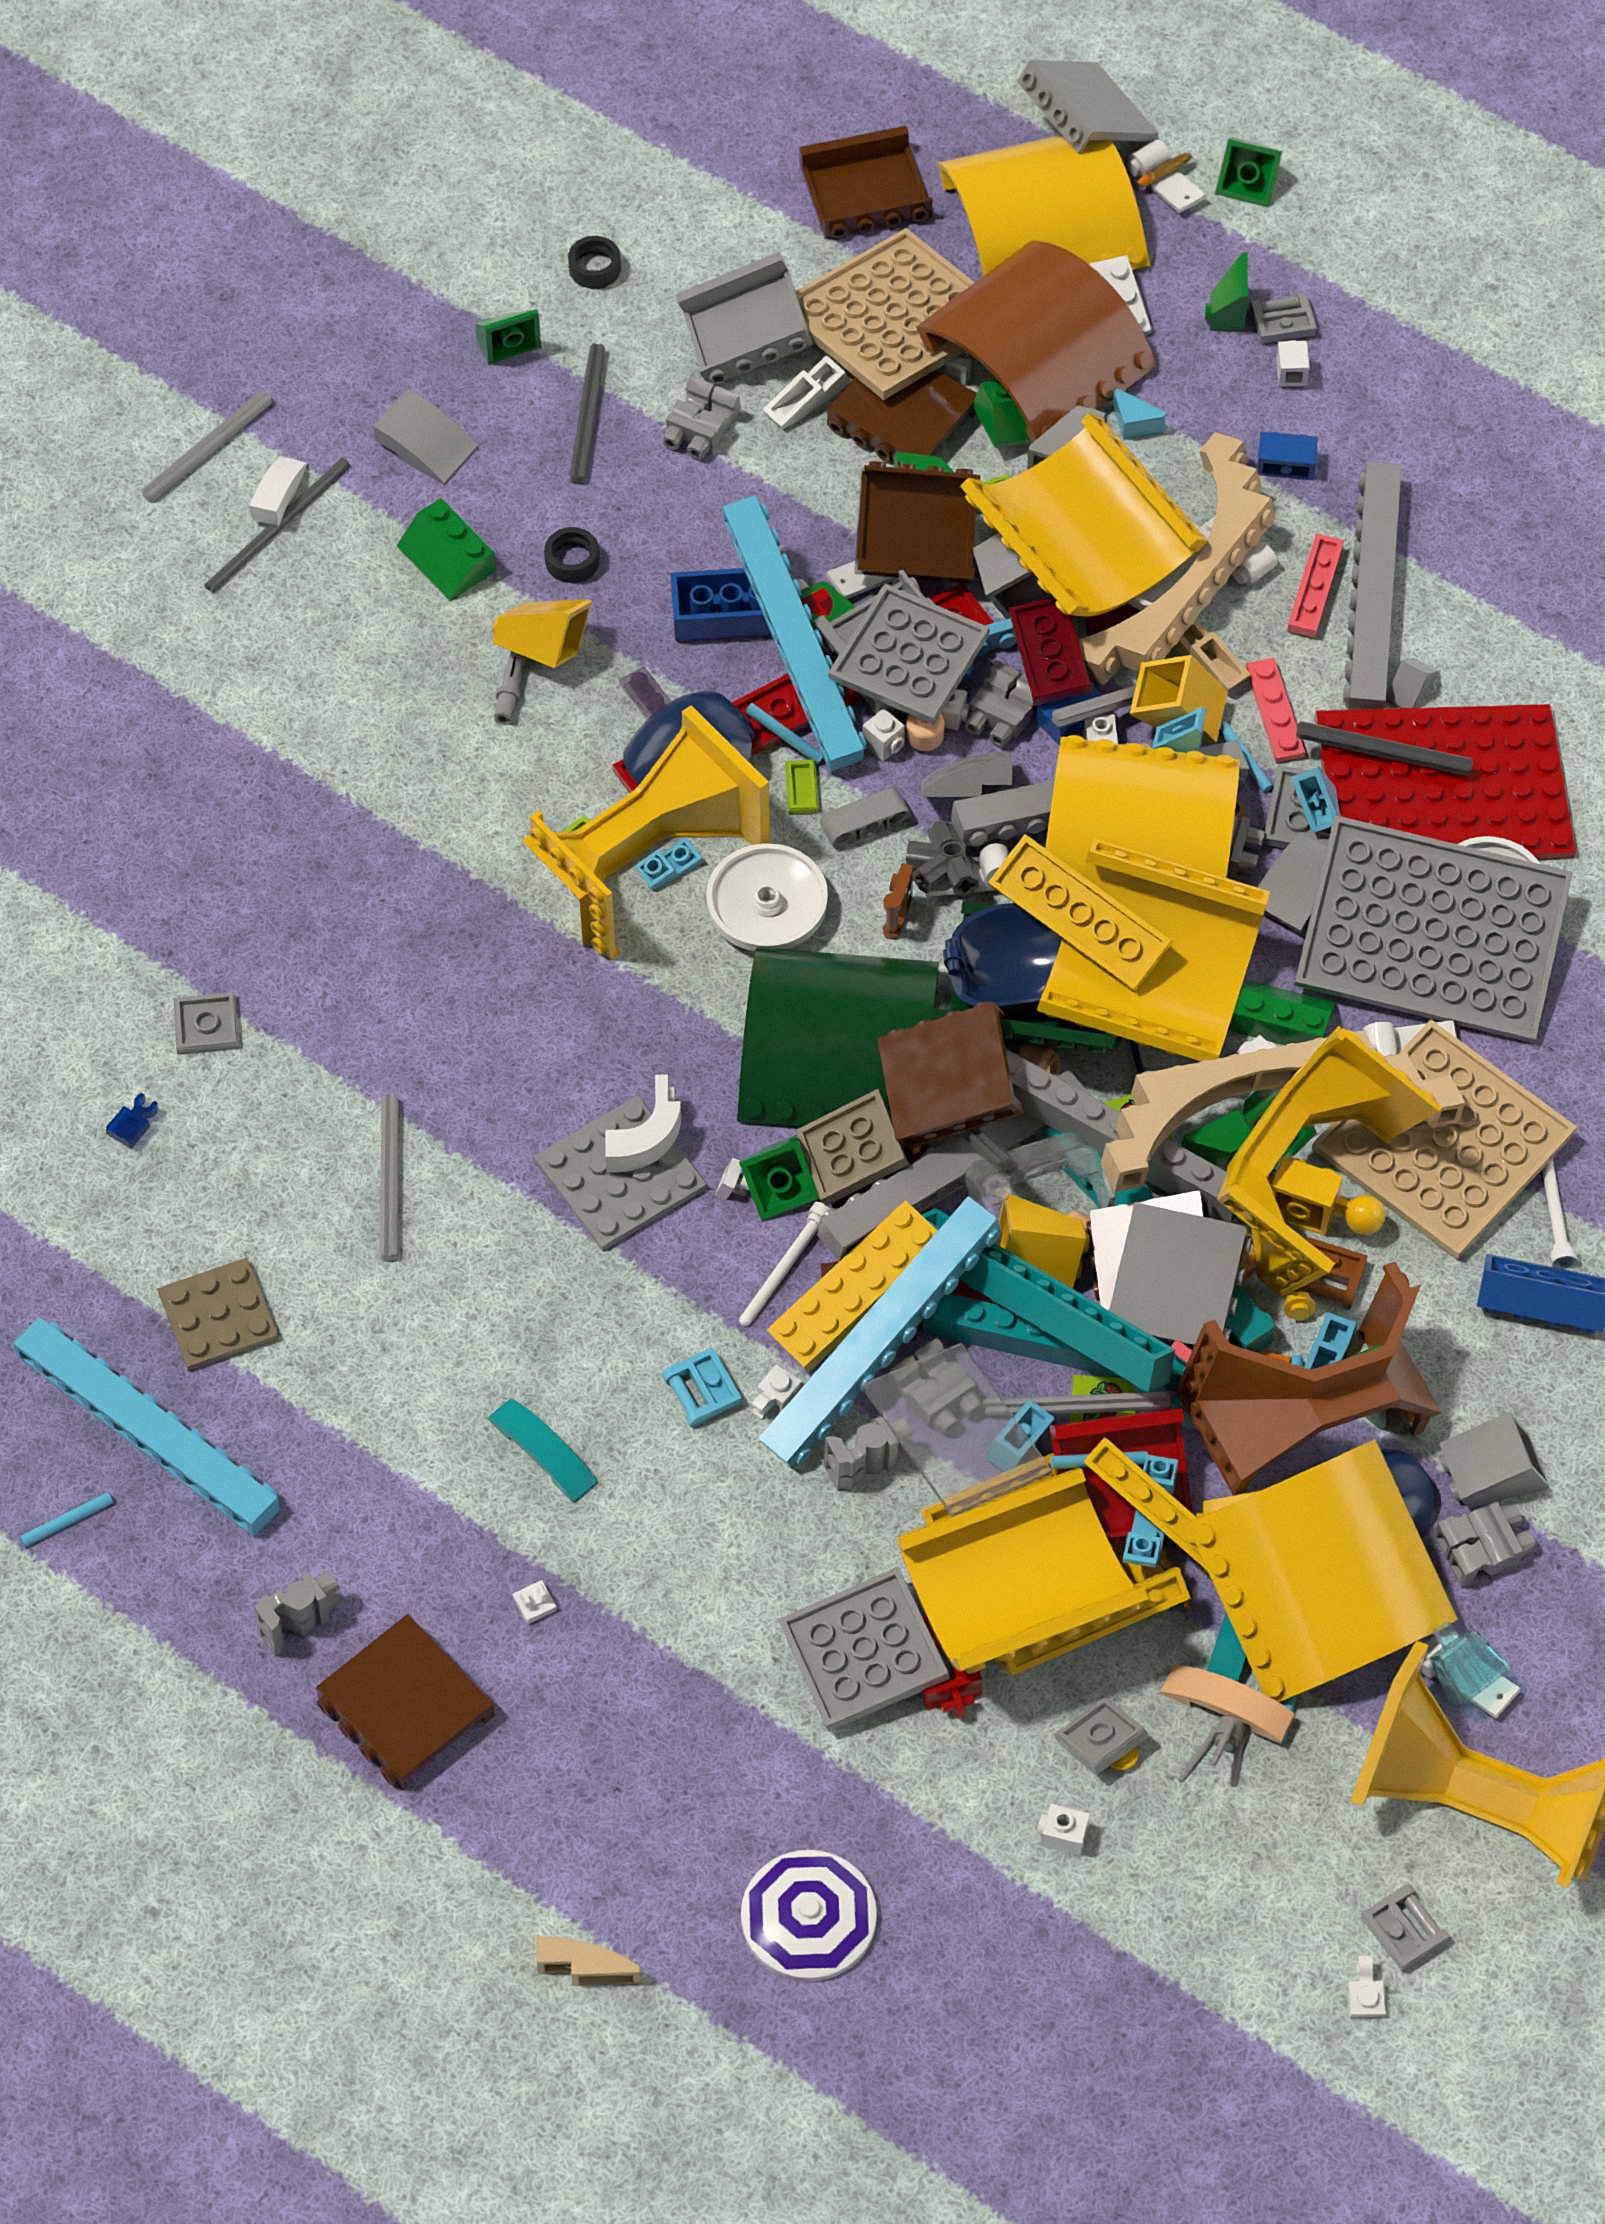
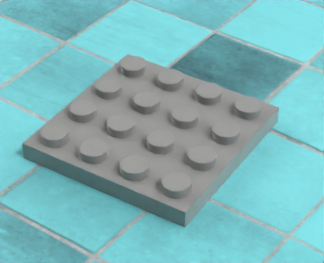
M884 583L829 670L828 678L896 709L935 724L990 635V628Z
M638 1095L533 1156L535 1164L602 1251L707 1189L705 1181L675 1143L660 1159L644 1168L628 1172L607 1173L605 1130L635 1128L645 1123L652 1115Z
M899 1567L778 1619L828 1732L950 1679Z

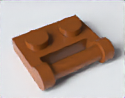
M901 864L899 873H893L890 881L889 891H892V893L884 897L883 907L886 910V923L883 926V935L889 940L897 939L900 936L913 898V865Z
M1307 1237L1306 1240L1335 1263L1330 1272L1322 1277L1347 1284V1288L1343 1290L1312 1281L1295 1291H1307L1342 1302L1341 1306L1351 1308L1368 1255Z

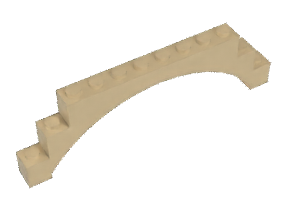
M1214 432L1201 448L1200 455L1204 470L1211 473L1217 485L1218 498L1216 516L1207 539L1208 542L1204 545L1189 570L1158 600L1127 620L1097 634L1078 640L1089 680L1105 685L1118 672L1120 666L1139 672L1142 662L1164 659L1172 647L1178 644L1188 627L1194 624L1204 607L1210 604L1212 597L1220 587L1226 584L1228 577L1236 567L1242 564L1244 557L1252 547L1257 545L1264 532L1273 525L1276 517L1272 499L1260 494L1262 485L1258 470L1247 466L1249 461L1243 440Z
M1365 1030L1354 1032L1361 1038L1363 1044L1371 1050H1375ZM1316 1038L1296 1044L1289 1043L1285 1046L1259 1049L1255 1052L1240 1055L1233 1054L1224 1058L1203 1060L1199 1063L1183 1066L1176 1065L1168 1069L1146 1071L1142 1074H1137L1131 1092L1136 1105L1121 1109L1116 1126L1120 1139L1105 1144L1100 1163L1113 1191L1119 1192L1144 1187L1149 1169V1160L1169 1134L1189 1117L1208 1106L1230 1097L1257 1090L1284 1087L1327 1038ZM1408 1053L1384 1056L1388 1064L1396 1070L1406 1073L1413 1084L1422 1090L1430 1092L1435 1097L1436 1102L1442 1106L1438 1113L1424 1120L1430 1128L1459 1123L1465 1101L1451 1075L1430 1077L1422 1080Z

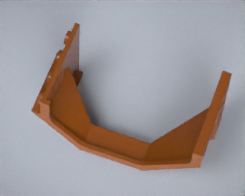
M1396 1262L1384 1265L1385 1275L1358 1330L1369 1349L1374 1346H1383L1316 1369H1308L1234 1346L1227 1341L1216 1320L1203 1324L1176 1388V1393L1233 1496L1245 1493L1254 1476L1326 1429L1397 1407L1404 1409L1412 1423L1409 1432L1412 1436L1424 1432L1432 1416L1442 1413L1400 1341L1421 1284L1410 1287L1408 1277L1404 1272H1401Z

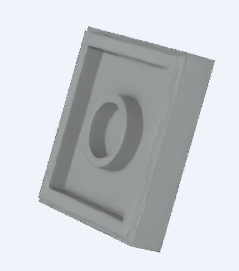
M235 992L173 998L177 1054L239 1048Z
M1107 1697L1055 1733L1059 1744L1096 1775L1148 1738L1146 1729Z

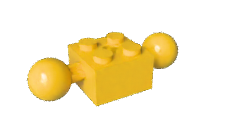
M1283 1156L1277 1173L1271 1172L1267 1177L1283 1220L1288 1224L1326 1236L1335 1214L1344 1217L1348 1227L1360 1235L1374 1234L1384 1224L1385 1209L1382 1203L1370 1195H1360L1352 1200L1340 1197L1343 1176L1338 1175L1331 1169H1321L1307 1164L1302 1159ZM1232 1160L1229 1162L1226 1172H1228Z

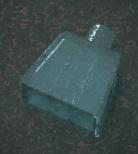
M1448 1621L1433 1631L1442 1648L1430 1656V1662L1452 1706L1466 1704L1512 1669L1475 1629L1464 1631L1458 1635Z

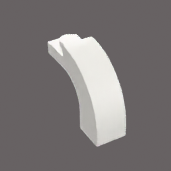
M655 1075V1109L645 1123L631 1129L605 1130L607 1173L628 1172L644 1168L660 1159L674 1144L681 1125V1101H675L674 1086L668 1087V1075Z

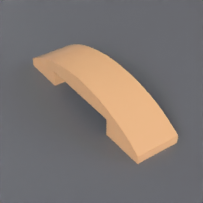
M1173 1665L1160 1690V1694L1190 1707L1193 1702L1225 1716L1235 1717L1241 1722L1250 1725L1251 1732L1278 1743H1282L1295 1717V1713L1263 1693L1235 1680L1198 1668Z

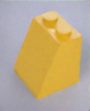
M579 599L521 603L495 619L492 627V632H494L492 643L552 668H557L577 656L593 601Z
M1192 655L1142 662L1130 714L1157 728L1203 707L1206 713L1201 745L1217 743L1228 692Z
M1005 1194L998 1219L1002 1229L995 1243L1073 1289L1075 1279H1080L1082 1253H1087L1089 1248V1234H1085L1083 1221L1022 1198Z

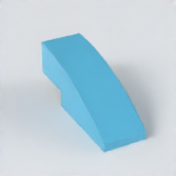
M1326 1312L1305 1368L1316 1369L1345 1359L1357 1330V1322Z

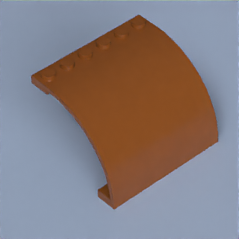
M1031 240L916 326L927 352H935L945 343L951 341L973 355L997 378L1021 412L1028 426L1025 430L1031 443L1036 441L1077 405L1094 408L1099 411L1114 399V392L1117 388L1125 391L1157 366L1138 321L1113 286L1097 270L1075 254L1043 241Z

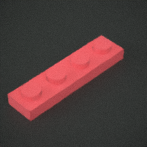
M1316 533L1287 631L1316 638L1343 550L1344 540Z
M1275 658L1246 663L1245 668L1251 674L1249 682L1275 762L1282 763L1305 758L1302 741L1296 737L1297 725Z

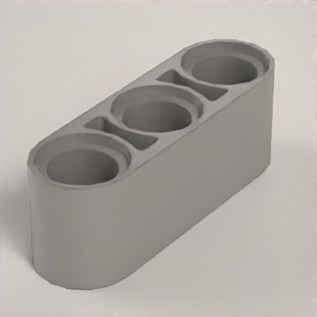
M890 788L827 812L820 819V824L833 848L839 849L840 845L845 843L850 845L868 838L867 835L871 833L876 835L894 828V825L900 822L905 824L911 818V812L898 789Z

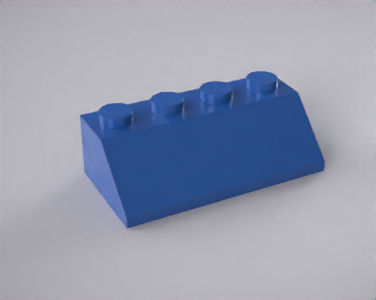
M1486 1253L1477 1307H1482L1484 1312L1490 1314H1501V1311L1514 1314L1515 1318L1524 1321H1531L1533 1318L1545 1320L1546 1324L1553 1327H1564V1324L1575 1326L1578 1331L1588 1334H1594L1596 1331L1603 1332L1605 1325V1277Z

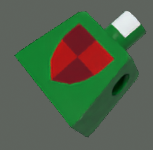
M804 579L798 580L802 593L799 598L802 605L807 604L812 615L810 624L813 630V621L824 615L828 622H831L855 608L851 602L826 581H821L810 587Z

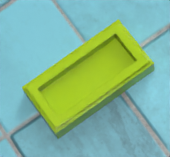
M815 759L785 761L788 815L818 814Z

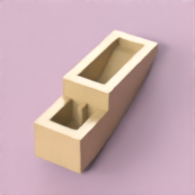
M1197 619L1184 632L1178 644L1173 646L1182 656L1192 655L1227 692L1251 675L1214 631L1208 633Z
M537 1936L538 1974L571 1973L572 1985L641 1984L640 1966L620 1954L580 1940Z

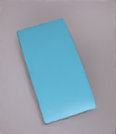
M685 836L663 853L657 849L634 867L650 889L653 890L702 865L704 860Z

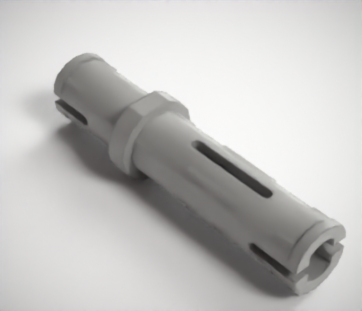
M511 650L502 685L498 688L496 694L498 702L494 713V721L502 725L510 724L514 706L519 702L520 693L518 690L526 661L525 656Z

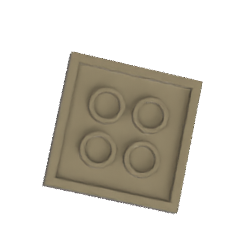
M879 1089L795 1130L820 1200L825 1206L909 1165L902 1145L895 1139L892 1118Z
M247 1257L157 1288L188 1371L279 1340Z

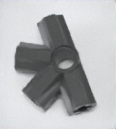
M945 820L934 822V825L927 832L930 843L909 841L906 864L917 868L913 871V881L917 884L919 890L927 894L947 879L954 894H959L961 897L970 896L979 888V880L966 854V845L958 838L952 824H948Z

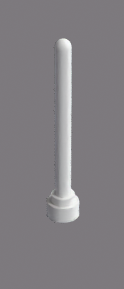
M1552 1158L1542 1169L1555 1245L1552 1247L1553 1250L1550 1252L1552 1266L1555 1268H1560L1559 1262H1567V1267H1573L1577 1264L1576 1250L1567 1242Z
M815 1202L807 1213L809 1216L807 1218V1225L741 1315L739 1322L742 1326L747 1327L753 1322L818 1231L820 1218L825 1212L830 1210L828 1206L821 1202Z

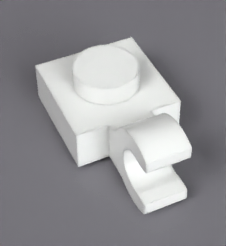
M776 1364L757 1386V1393L759 1395L752 1402V1406L755 1408L751 1414L762 1420L775 1404L783 1409L802 1386V1381Z
M1358 1956V1961L1356 1962L1358 1981H1349L1350 2018L1385 2017L1383 1981H1373L1372 1956Z

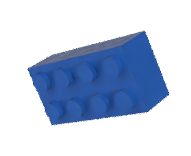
M743 568L670 573L675 641L771 635Z

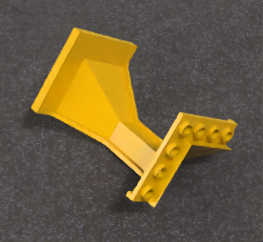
M690 705L682 711L681 730L633 792L575 831L552 832L544 824L543 813L538 810L530 816V835L522 839V841L579 899L583 947L591 942L599 954L605 953L613 960L621 954V951L615 946L612 892L604 885L606 878L664 838H681L685 836L741 837L751 845L770 843L769 781Z
M1338 1026L1279 1091L1233 1157L1217 1197V1201L1252 1228L1253 1246L1257 1255L1255 1261L1257 1278L1281 1298L1328 1274L1335 1264L1285 1224L1267 1179L1299 1131L1306 1126L1352 1119L1363 1124L1388 1144L1394 1137L1438 1113L1442 1108L1430 1092L1418 1088L1411 1082L1410 1077L1406 1073L1393 1068L1386 1062V1058L1381 1053L1368 1048L1362 1043L1361 1038L1356 1033Z
M1416 1640L1392 1682L1350 1802L1363 1807L1368 1797H1383L1446 1804L1525 1836L1561 1867L1556 1884L1569 1888L1573 1878L1586 1882L1605 1833V1756L1596 1762L1552 1777H1541L1469 1749L1460 1740L1421 1676V1666L1429 1645Z

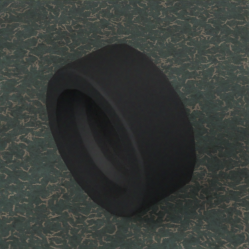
M598 235L586 236L577 240L568 252L569 275L575 283L584 288L600 289L613 284L619 278L621 272L620 249L615 242L607 237ZM588 254H603L611 259V263L601 270L591 271L578 265V261Z
M577 527L559 529L551 534L545 543L544 549L547 571L555 579L564 583H578L587 580L599 568L600 551L597 539L589 531ZM579 545L588 550L589 557L582 563L568 565L559 562L555 558V553L564 546Z

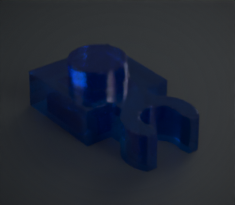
M138 1094L134 1099L132 1110L123 1106L105 1127L106 1134L132 1149L149 1129L150 1124L147 1119L157 1114L159 1110L158 1102L154 1100L149 1107H142L146 1102L145 1094Z

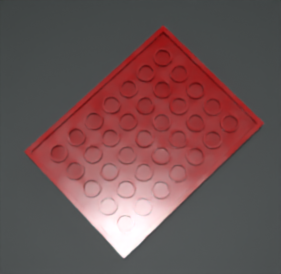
M1550 704L1317 710L1315 712L1314 719L1317 725L1468 757L1473 760L1471 773L1469 775H1462L1318 743L1322 770L1336 787L1340 817L1454 844L1476 837H1499L1524 847L1537 860L1575 857L1576 849Z

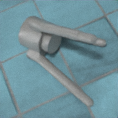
M1232 1716L1221 1717L1218 1726L1211 1728L1208 1737L1178 1777V1781L1182 1783L1214 1741L1217 1748L1211 1760L1212 1766L1217 1765L1224 1750L1232 1751L1235 1748L1230 1785L1235 1787L1240 1770L1242 1750L1246 1743V1739L1242 1737L1246 1728L1244 1723Z

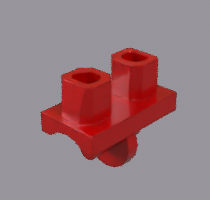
M953 1666L952 1674L954 1678L923 1690V1703L926 1711L941 1707L943 1713L954 1710L957 1718L965 1717L964 1707L975 1704L973 1697L983 1695L981 1685L983 1678L980 1671L967 1674L966 1670L959 1671Z

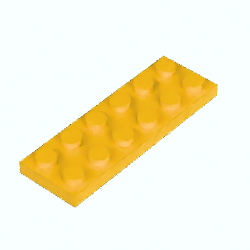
M1024 834L988 882L995 890L1134 991L1138 989L1173 943L1171 939L1026 834Z
M905 1200L767 1329L768 1333L809 1373L846 1338L938 1230Z

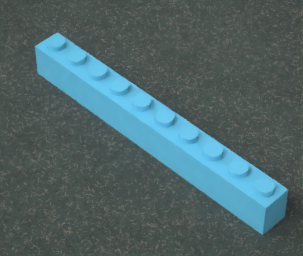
M756 495L723 506V521L829 772L863 761L864 749L867 748L866 741L861 731L856 732L853 723H856L854 712L851 706H845L842 699L845 697L842 685L828 678V672L833 666L829 655L824 656L821 650L823 646L821 635L818 629L813 630L810 621H812L810 609L807 604L802 605L799 598L802 595L799 583L796 579H791L788 572L791 570L789 560L786 554L781 555L778 549L780 545L778 534L775 529L770 530L767 508L764 503L759 504Z
M968 1196L761 1434L759 1440L791 1469L797 1464L802 1465L811 1455V1448L818 1440L822 1441L830 1434L833 1428L832 1424L839 1416H844L850 1411L855 1397L861 1391L865 1392L870 1388L875 1380L874 1375L881 1367L885 1368L893 1361L896 1356L895 1351L902 1343L906 1344L914 1337L919 1323L934 1314L938 1307V1301L944 1294L949 1295L956 1288L959 1282L958 1278L963 1272L971 1270L977 1264L979 1254L986 1246H992L997 1241L1002 1229L998 1219Z
M38 1317L13 1342L19 1359L253 1537L280 1511L278 1494L270 1485L266 1483L261 1485L254 1480L253 1474L242 1465L237 1467L233 1464L229 1456L221 1448L216 1447L213 1449L206 1443V1439L201 1433L195 1429L190 1431L184 1427L176 1414L171 1411L166 1413L159 1408L157 1401L148 1393L142 1395L135 1389L134 1384L124 1375L118 1377L114 1374L110 1366L102 1358H93L88 1354L87 1349L81 1342L76 1339L73 1341L64 1336L63 1330L54 1322L48 1324Z

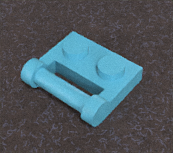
M713 1347L672 1365L662 1372V1377L666 1384L672 1386L687 1413L686 1419L692 1428L705 1423L709 1418L742 1404V1397ZM690 1375L706 1405L697 1407L682 1380V1376Z

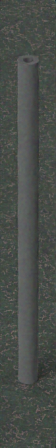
M345 458L337 461L285 510L279 526L269 524L204 584L205 588L213 593L350 466L349 462Z

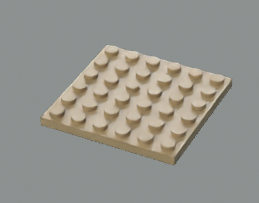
M907 228L796 290L812 341L883 400L966 352V350L951 341L945 343L935 352H927L916 326L975 282Z
M1430 1020L1398 1054L1408 1053L1422 1080L1430 1077L1451 1075L1465 1101L1459 1123L1430 1128L1426 1121H1422L1397 1135L1390 1143L1386 1144L1356 1120L1332 1122L1312 1143V1150L1456 1259H1459L1576 1134L1577 1126L1440 1025Z

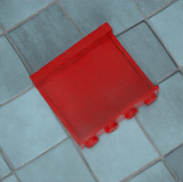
M1172 1408L1049 1426L1053 1456L1090 1454L1102 1439L1106 1437L1122 1452L1147 1451L1148 1455L1178 1460L1173 1497L1193 1513L1181 1422H1184L1183 1409ZM1144 1464L1138 1465L1143 1470ZM1090 1467L1081 1468L1086 1479L1083 1483L1109 1543L1126 1542V1536L1132 1531L1136 1508ZM1075 1468L1055 1469L1056 1475Z

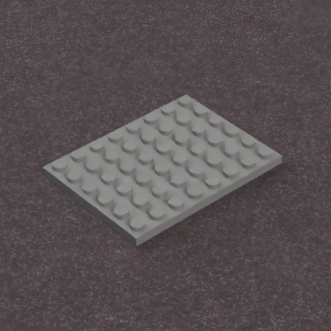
M1335 815L1294 986L1438 1021L1453 1020L1455 1025L1535 1043L1573 872Z

